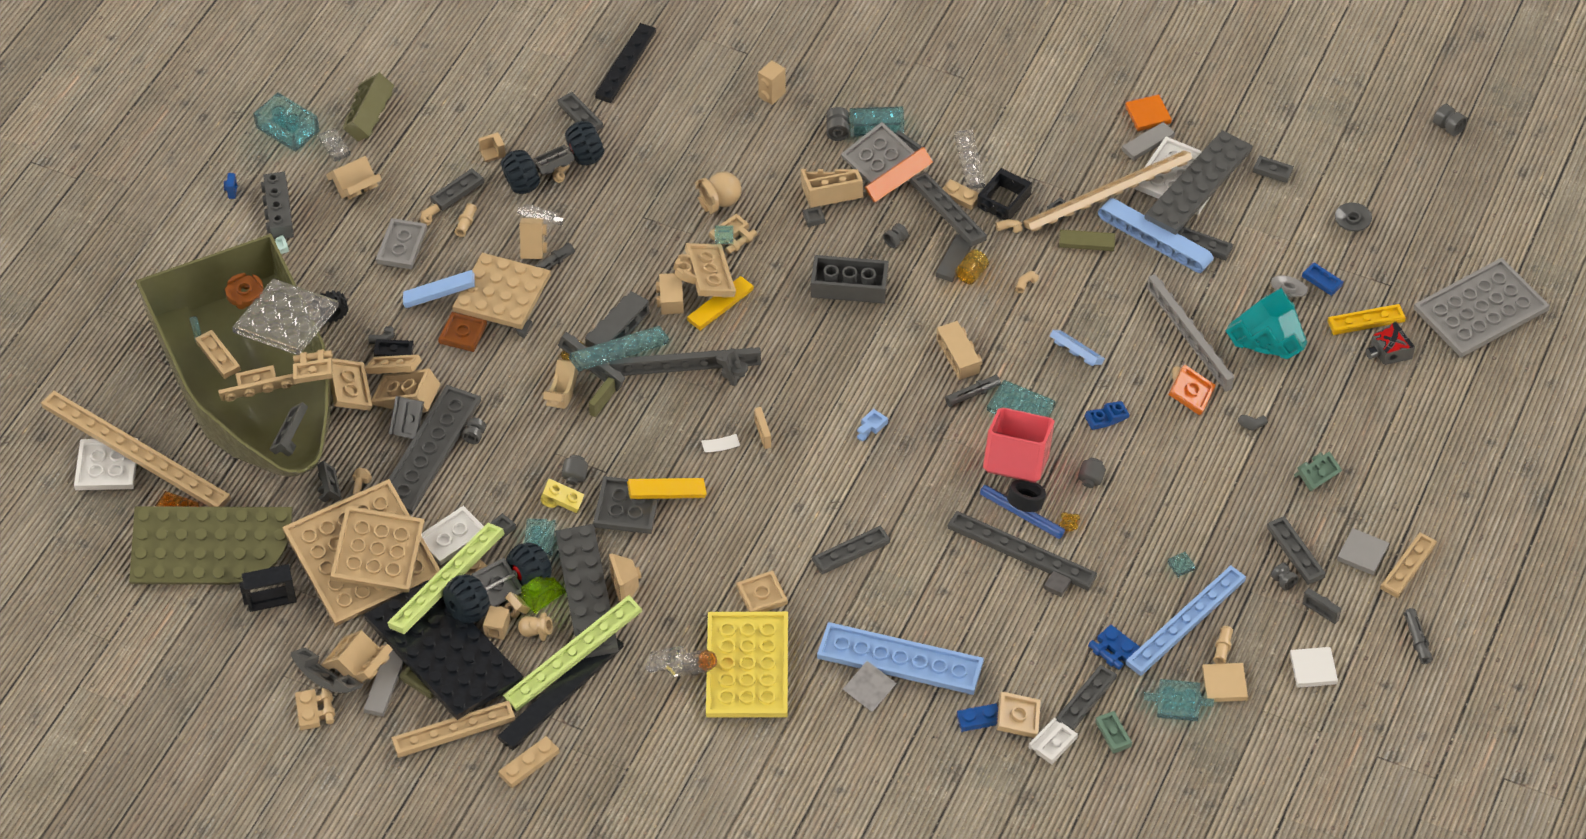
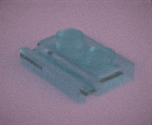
M527 519L524 543H535L546 554L552 556L556 520Z

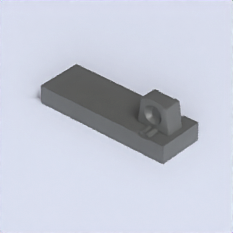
M302 402L290 409L270 448L271 452L274 454L282 452L286 456L293 454L296 445L291 439L308 408L306 404Z

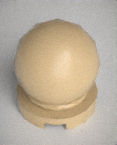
M726 171L715 173L709 180L702 178L695 182V189L699 188L701 195L698 197V200L705 212L709 211L710 214L717 212L719 207L732 206L741 196L740 180L734 174Z

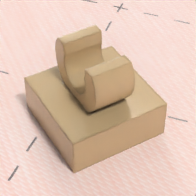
M509 592L505 597L509 603L504 608L509 609V611L513 608V612L510 614L511 617L517 618L520 612L527 614L531 610L520 596Z

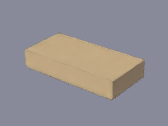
M757 407L754 409V421L763 447L768 449L771 448V434L762 408Z

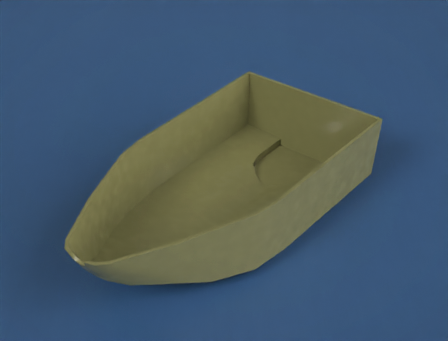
M272 234L135 280L148 319L186 402L206 437L232 457L276 475L293 477L314 469L321 460L330 424V379L297 383L287 389L279 388L270 393L261 392L252 397H239L229 402L221 401L218 390L238 386L236 374L224 379L195 340L196 337L213 330L240 365L241 371L237 373L273 365L276 377L293 374V364H295L293 356L300 355L302 352H307L308 354L322 349L326 351L323 339ZM240 273H246V276H252V274L258 276L262 280L264 287V298L245 309H238L236 305L231 304L227 300L225 293L228 280ZM244 288L241 289L242 292H246L249 290H245ZM303 402L308 408L291 439L296 445L293 454L290 456H286L282 452L274 454L270 451V448L290 409Z

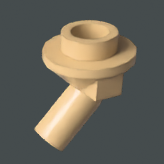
M357 468L354 471L352 477L355 483L352 494L361 492L362 483L368 484L371 482L372 476L367 469Z

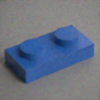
M997 704L958 710L957 718L961 732L996 726L998 719Z

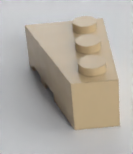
M801 169V185L810 208L863 198V180L858 170L835 169V172H824L823 169H818V172H806V169Z

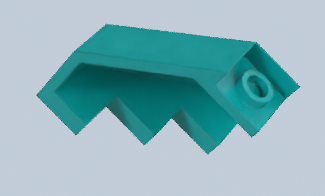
M1282 288L1268 296H1264L1229 323L1225 330L1236 347H1244L1268 355L1273 354L1284 359H1289L1300 353L1308 343L1293 301L1289 300Z

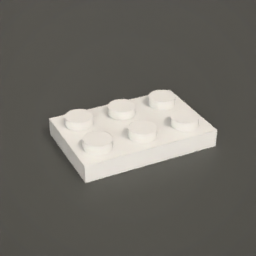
M462 506L424 531L422 538L434 559L442 565L453 558L484 526Z

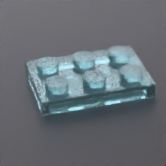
M1003 380L987 405V411L996 414L998 409L1008 408L1048 417L1055 406V400Z

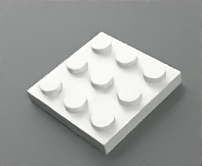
M80 439L74 482L75 490L134 489L137 463L96 439Z

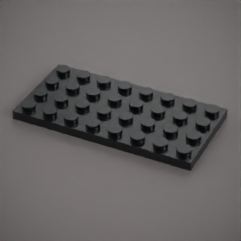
M424 581L421 585L411 588L409 592H403L364 614V617L369 625L393 649L421 682L458 720L513 688L523 680V675L474 623L468 624L458 619L455 620L452 613L446 608L443 596L405 634L390 629L387 622L429 582Z

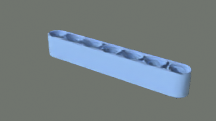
M1114 198L1108 199L1098 210V215L1103 221L1197 273H1202L1213 261V255L1207 249L1178 233L1174 235L1144 219L1145 215Z

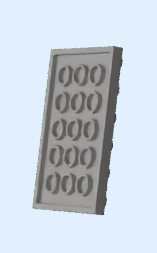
M1500 258L1415 303L1413 309L1462 358L1547 312L1550 305L1503 258Z

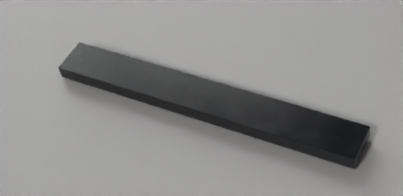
M617 639L618 650L620 651L624 647V643ZM618 652L583 658L498 735V740L511 750L516 749Z

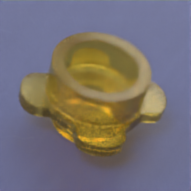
M1063 512L1059 526L1069 532L1077 530V522L1080 520V516Z

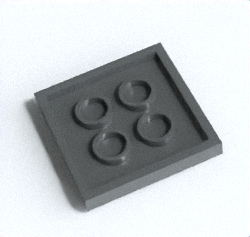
M603 476L593 521L594 528L652 534L659 499H630L627 485L628 479Z

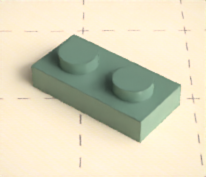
M1115 711L1096 717L1095 723L1113 754L1132 747V741Z

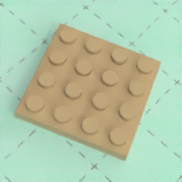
M482 253L472 270L475 275V287L459 293L452 306L453 311L522 330L551 276L550 270Z
M346 506L330 580L409 593L425 519Z

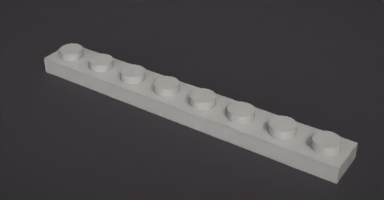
M1155 274L1149 276L1147 285L1149 292L1224 391L1231 390L1234 380L1233 373L1225 367L1223 360L1216 355L1212 345L1206 342L1202 332L1198 331L1194 326L1192 319L1187 317L1183 307L1177 304L1173 294L1165 288L1163 281L1159 280Z

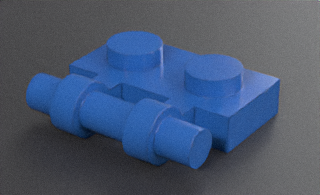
M1113 625L1108 626L1098 635L1097 641L1100 643L1092 640L1088 644V647L1093 650L1095 655L1103 657L1108 665L1114 666L1118 670L1124 665L1120 660L1126 663V660L1140 648V646Z

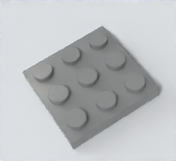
M881 122L841 153V156L853 169L858 170L868 183H871L909 157L914 151Z

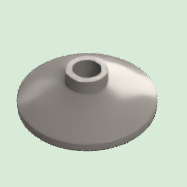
M1279 275L1271 280L1272 287L1275 290L1282 288L1288 298L1303 297L1307 294V286L1296 278Z

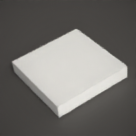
M1331 647L1290 650L1297 688L1335 685L1338 683Z

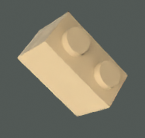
M772 60L758 72L759 97L763 101L773 105L786 93V69Z
M521 218L520 259H543L544 253H547V242H544V235H547V224H544V218Z
M675 273L659 274L660 282H656V293H660V296H657V307H661V315L684 313L682 280Z

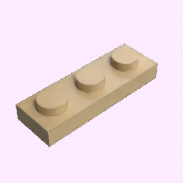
M213 330L195 338L197 345L224 379L241 371L240 365Z
M419 355L373 357L365 367L367 374L377 375L382 373H411L416 370V367L422 360Z
M545 736L498 771L499 776L513 788L560 753L559 748Z

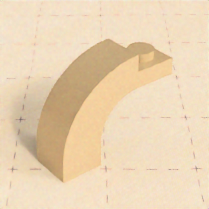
M563 359L557 360L550 390L544 391L543 399L547 400L546 406L562 409L568 406L575 388L579 362Z

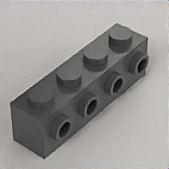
M285 171L263 174L264 182H261L262 193H266L262 197L264 206H267V209H264L265 219L269 220L266 223L267 234L271 233L274 240L281 235H284L285 239L293 238L294 232Z
M630 291L626 296L622 297L620 303L615 308H612L603 320L599 321L597 327L586 335V347H589L593 353L605 360L650 313L649 301Z

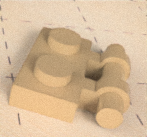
M735 214L710 231L709 237L717 244L722 245V247L728 244L729 246L725 248L727 254H731L740 250L741 246L745 243L748 244L753 241V238L757 236V232L754 229L748 232L749 223L738 214ZM740 235L741 238L736 241L734 238Z
M322 349L308 354L307 352H302L300 355L293 356L295 363L293 364V380L295 384L333 378L332 350L324 351Z
M322 687L321 695L317 696L315 689L295 692L300 730L321 727L320 720L326 719L327 724L334 723L335 709L332 707L333 695L330 690ZM324 704V709L318 711V705Z

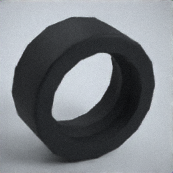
M1019 479L1011 483L1007 500L1018 510L1037 512L1042 509L1046 491L1036 482L1033 483Z

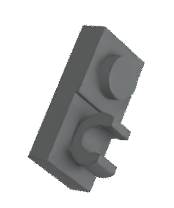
M325 461L320 462L317 466L322 486L318 487L317 491L323 495L319 496V499L326 502L331 498L337 502L342 498L336 470Z

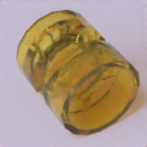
M970 250L955 269L957 277L966 284H974L981 273L989 266L988 258L978 250Z

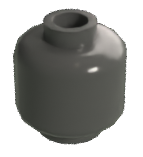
M571 455L564 460L561 476L566 480V483L577 485L585 481L588 463L581 456Z
M1089 458L1082 462L1078 478L1085 487L1093 488L1094 486L1101 485L1106 468L1101 460Z

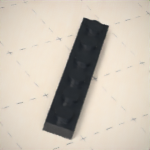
M642 23L638 25L595 93L596 99L608 103L613 102L656 34L655 27Z

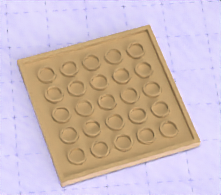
M390 479L282 527L286 538L335 627L403 593L395 590L330 580L346 506L411 517ZM422 537L410 589L421 585L424 581H430L440 571L437 562Z

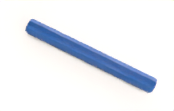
M984 485L981 488L980 494L1022 519L1058 539H1061L1064 535L1065 529L1035 512H1024L1016 509L1008 502L1007 496L988 485Z

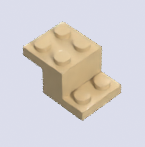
M366 156L326 174L329 181L333 179L341 198L347 197L348 200L362 194V189L366 192L377 187V182L382 180L379 174L374 175Z
M361 630L344 636L321 666L328 670L332 668L337 669L343 676L350 675L362 683L366 679L371 680L378 673L377 668L388 661L390 658L389 654L393 649L388 644L378 647Z

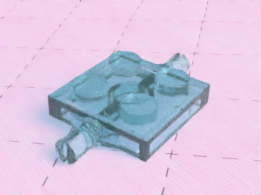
M1160 679L1157 693L1144 692V701H1156L1158 707L1157 718L1198 721L1201 706H1214V698H1202L1200 683Z

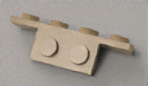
M271 365L236 373L238 386L218 390L221 401L229 402L239 397H252L261 392L270 393L279 388H291L296 384L293 380V374L276 377L275 368Z

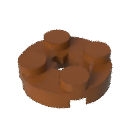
M246 273L237 274L227 282V287L225 288L226 298L231 304L236 305L238 309H245L248 306L254 305L264 298L262 280L254 274L252 276H246ZM243 288H244L245 290L249 289V290L246 291V292H242V291H241V289H243Z

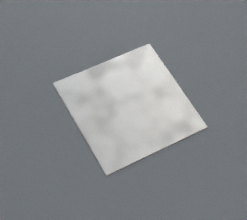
M866 661L843 690L873 712L897 683Z

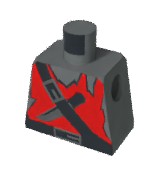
M1394 322L1372 336L1371 347L1366 348L1365 352L1369 359L1378 357L1384 365L1413 359L1415 346L1399 324Z

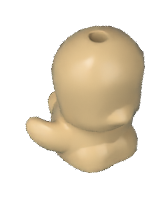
M543 612L539 618L532 616L523 617L519 621L518 630L525 637L539 634L540 640L545 641L546 636L552 633L553 623L551 618Z

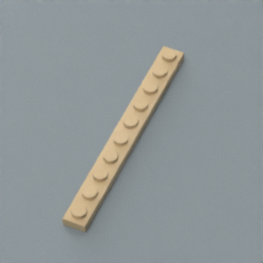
M1183 150L1023 221L1024 227L1037 231L1044 224H1052L1059 221L1058 218L1062 216H1071L1078 209L1084 210L1091 207V204L1094 202H1103L1112 194L1119 195L1128 187L1134 188L1139 186V183L1144 180H1153L1156 178L1155 175L1169 173L1172 171L1171 168L1176 166H1185L1188 164L1187 161L1192 160L1191 153Z

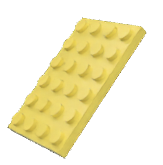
M708 612L707 663H710L711 666L707 671L706 718L788 717V612Z

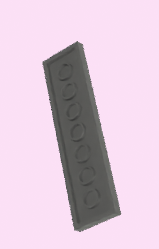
M1222 130L1145 213L1144 219L1176 235L1249 155L1253 145Z
M446 385L390 475L389 479L409 514H413L465 429L469 419L479 406L481 396Z
M594 524L555 530L575 637L611 610ZM613 634L585 658L619 652L616 634Z

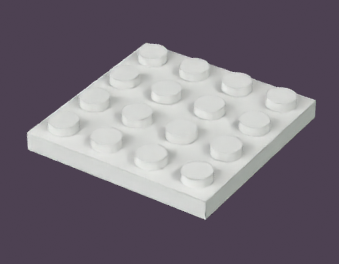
M1165 137L1145 167L1183 150L1191 153L1192 160L1187 161L1188 164L1185 166L1171 168L1172 171L1169 173L1155 175L1156 178L1153 180H1144L1134 189L1159 199L1202 151ZM1207 200V201L1201 206V208L1195 213L1196 215H1199V214H1200V212L1202 211V209L1204 208V206L1206 205V203L1208 202V200Z

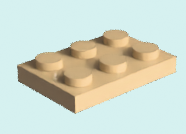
M331 358L333 362V378H330L334 406L370 411L373 405L364 363Z

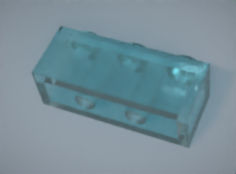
M903 107L849 108L850 136H864L881 122L894 133L899 130L904 134Z

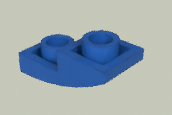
M1119 401L1105 403L1103 409L1086 411L1084 416L1090 428L1096 430L1119 423L1129 418L1130 415L1123 402Z

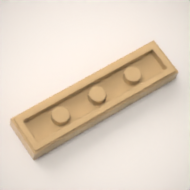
M1420 532L1381 584L1380 589L1398 598L1435 548L1437 541Z

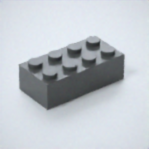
M815 255L811 277V298L885 304L889 261Z

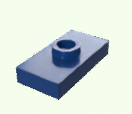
M1316 263L1310 265L1302 273L1304 279L1330 296L1343 286L1344 281Z

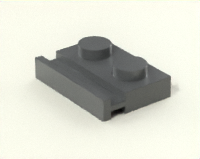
M396 396L389 434L413 439L420 428L424 401Z

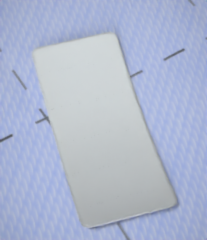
M737 434L701 441L705 452L722 451L740 446Z

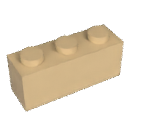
M958 321L937 327L936 340L958 379L961 380L979 374L982 359L979 354H976L973 342L968 340L965 328L961 327Z

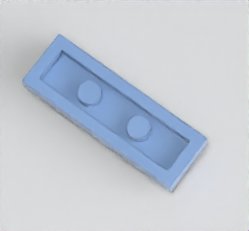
M1052 330L1050 337L1055 339L1054 343L1061 347L1066 346L1071 354L1078 357L1080 355L1085 358L1084 362L1091 366L1102 365L1105 360L1104 357L1065 332Z

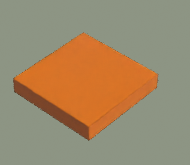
M1159 94L1125 103V107L1137 131L1154 128L1162 122L1166 125L1172 122Z
M1184 364L1168 395L1198 415H1201L1216 385Z

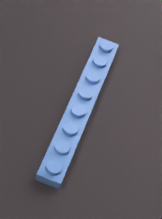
M1230 565L1126 660V665L1142 676L1244 583L1246 576Z

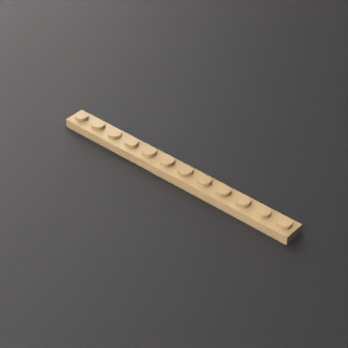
M53 391L41 402L42 408L207 506L224 507L231 500L230 494L56 391Z

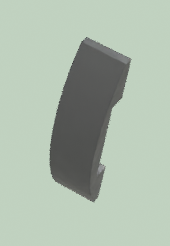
M306 647L291 652V657L298 668L310 680L327 690L348 693L363 687L361 682L350 675L340 678L318 664L319 656Z

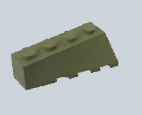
M380 72L359 83L357 88L360 91L354 95L356 100L350 106L352 111L347 114L343 129L358 142L364 138L368 139L373 133V127L380 120L379 115L385 110V104L391 98L395 85Z

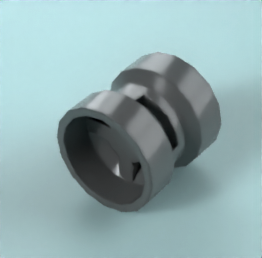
M896 223L892 230H888L883 234L885 243L891 248H896L900 241H904L909 237L907 229L900 223Z
M476 417L470 418L467 428L463 431L462 438L470 444H478L482 438L481 434L484 433L487 427L486 423Z
M1286 563L1277 565L1271 572V577L1275 581H1279L1280 587L1285 591L1291 589L1299 579L1294 572L1290 571V567Z

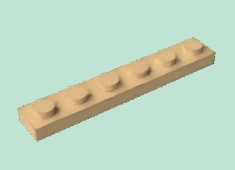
M506 701L471 712L458 720L451 718L391 738L396 754L400 758L511 723L515 720V715L510 702Z

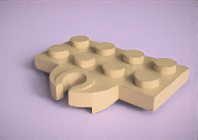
M686 243V254L678 255L673 268L675 275L682 281L695 284L698 296L735 297L736 290L722 245Z

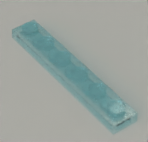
M656 326L571 352L568 358L579 372L666 345L670 339L660 326Z

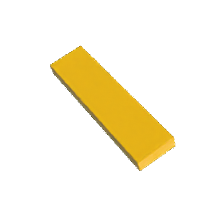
M742 276L738 277L733 281L736 290L735 297L713 296L688 315L687 321L701 331L752 292L754 286Z
M1400 304L1331 316L1328 317V324L1333 335L1386 326L1394 322L1402 323L1405 322L1406 317Z
M704 478L628 479L627 481L630 499L705 498L707 495Z

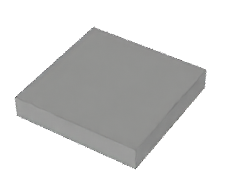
M1352 528L1337 557V561L1374 575L1389 547V542Z

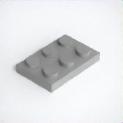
M391 218L376 257V264L412 270L427 231V224Z

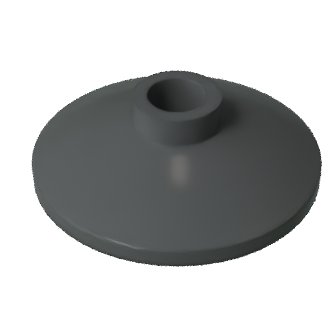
M1350 202L1342 204L1337 208L1335 220L1341 228L1357 232L1369 227L1372 221V214L1364 205Z

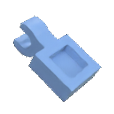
M875 409L871 410L861 419L862 426L857 429V432L860 433L857 435V438L863 442L871 431L877 434L888 424V418Z

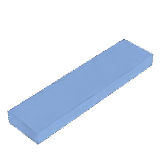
M470 270L404 291L403 305L405 308H409L475 287V275Z

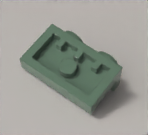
M1330 451L1324 455L1320 452L1312 458L1314 462L1308 464L1306 461L1297 467L1299 471L1293 475L1295 478L1300 475L1308 489L1312 491L1340 473L1342 469Z

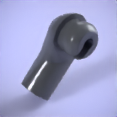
M386 326L384 333L381 335H369L368 343L375 344L376 339L391 340L395 336L394 328Z
M1240 415L1238 423L1252 431L1266 425L1268 420L1264 415L1256 419L1248 415Z

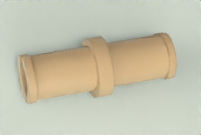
M467 204L463 214L459 216V223L454 231L459 237H464L468 227L473 223V216L477 210L474 204Z
M1222 626L1220 628V635L1215 643L1216 652L1213 658L1216 664H1225L1228 651L1231 649L1232 644L1230 641L1233 629L1229 626Z

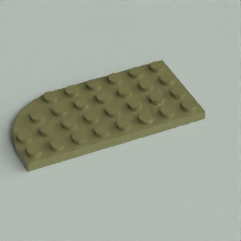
M135 506L129 582L130 584L176 585L239 584V582H243L242 573L271 568L278 563L277 561L286 551L289 544L282 527L292 523L293 508Z

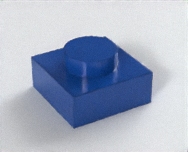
M228 173L227 180H224V191H227L228 199H236L238 186L235 173Z

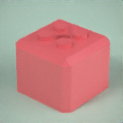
M1008 408L998 409L988 430L983 468L988 473L1033 483L1040 480L1049 459L1055 421L1049 417Z

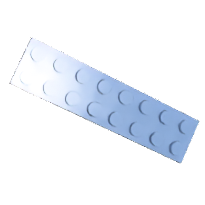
M831 622L827 623L817 653V659L855 668H861L868 661L885 675L974 695L984 663V658Z

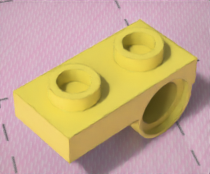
M548 479L541 495V502L550 508L559 505L577 513L584 494Z

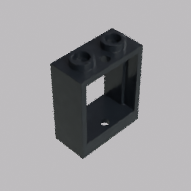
M1000 168L978 194L977 207L995 215L999 219H1011L1031 196L1032 182ZM1000 186L1018 194L1009 207L990 199Z
M289 564L242 573L243 582H239L243 603L248 605L250 612L297 603ZM285 583V586L251 593V590Z

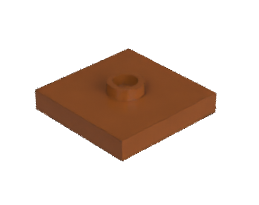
M452 312L438 342L439 344L474 352L485 331L487 320Z

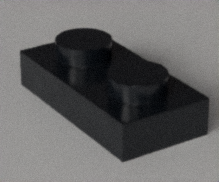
M376 339L374 357L413 355L414 341Z

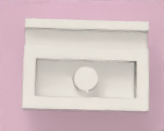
M1054 717L1029 743L1028 748L1036 751L1037 755L1052 765L1077 739L1078 734L1065 724L1059 723Z

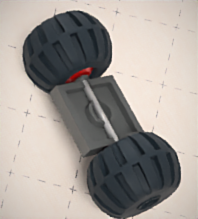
M579 121L572 124L565 132L568 148L564 144L533 159L525 150H514L505 155L501 161V167L513 192L516 194H526L536 189L540 183L537 169L541 174H550L555 168L565 167L571 164L573 160H576L579 165L585 166L598 162L604 155V148L593 124L588 121Z
M535 543L518 544L509 552L506 560L502 558L471 575L464 574L452 578L443 591L446 608L452 613L455 620L458 619L468 624L475 623L485 616L490 606L497 607L507 602L508 600L505 597L509 592L520 595L524 590H536L546 585L552 574L550 560L539 545Z

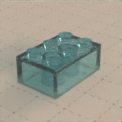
M278 92L253 113L257 129L295 152L320 131L318 117Z

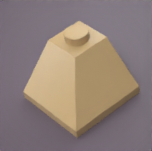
M613 553L609 554L611 579L619 602L628 595L632 598L639 588L638 579L641 578L639 567H635L631 559Z

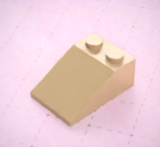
M430 368L415 370L411 373L383 375L372 398V405L394 409L395 397L401 396L424 401L422 413L428 412L441 384Z

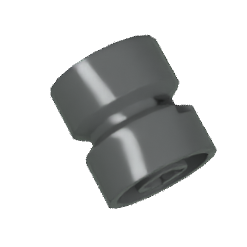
M1443 104L1435 113L1433 123L1440 128H1445L1446 132L1454 137L1464 129L1467 117L1460 112H1456L1450 105Z
M833 107L827 111L826 130L829 139L842 141L850 135L849 112L845 108Z

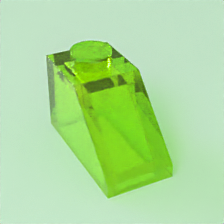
M535 577L521 587L522 599L536 613L564 594L566 589L553 577Z

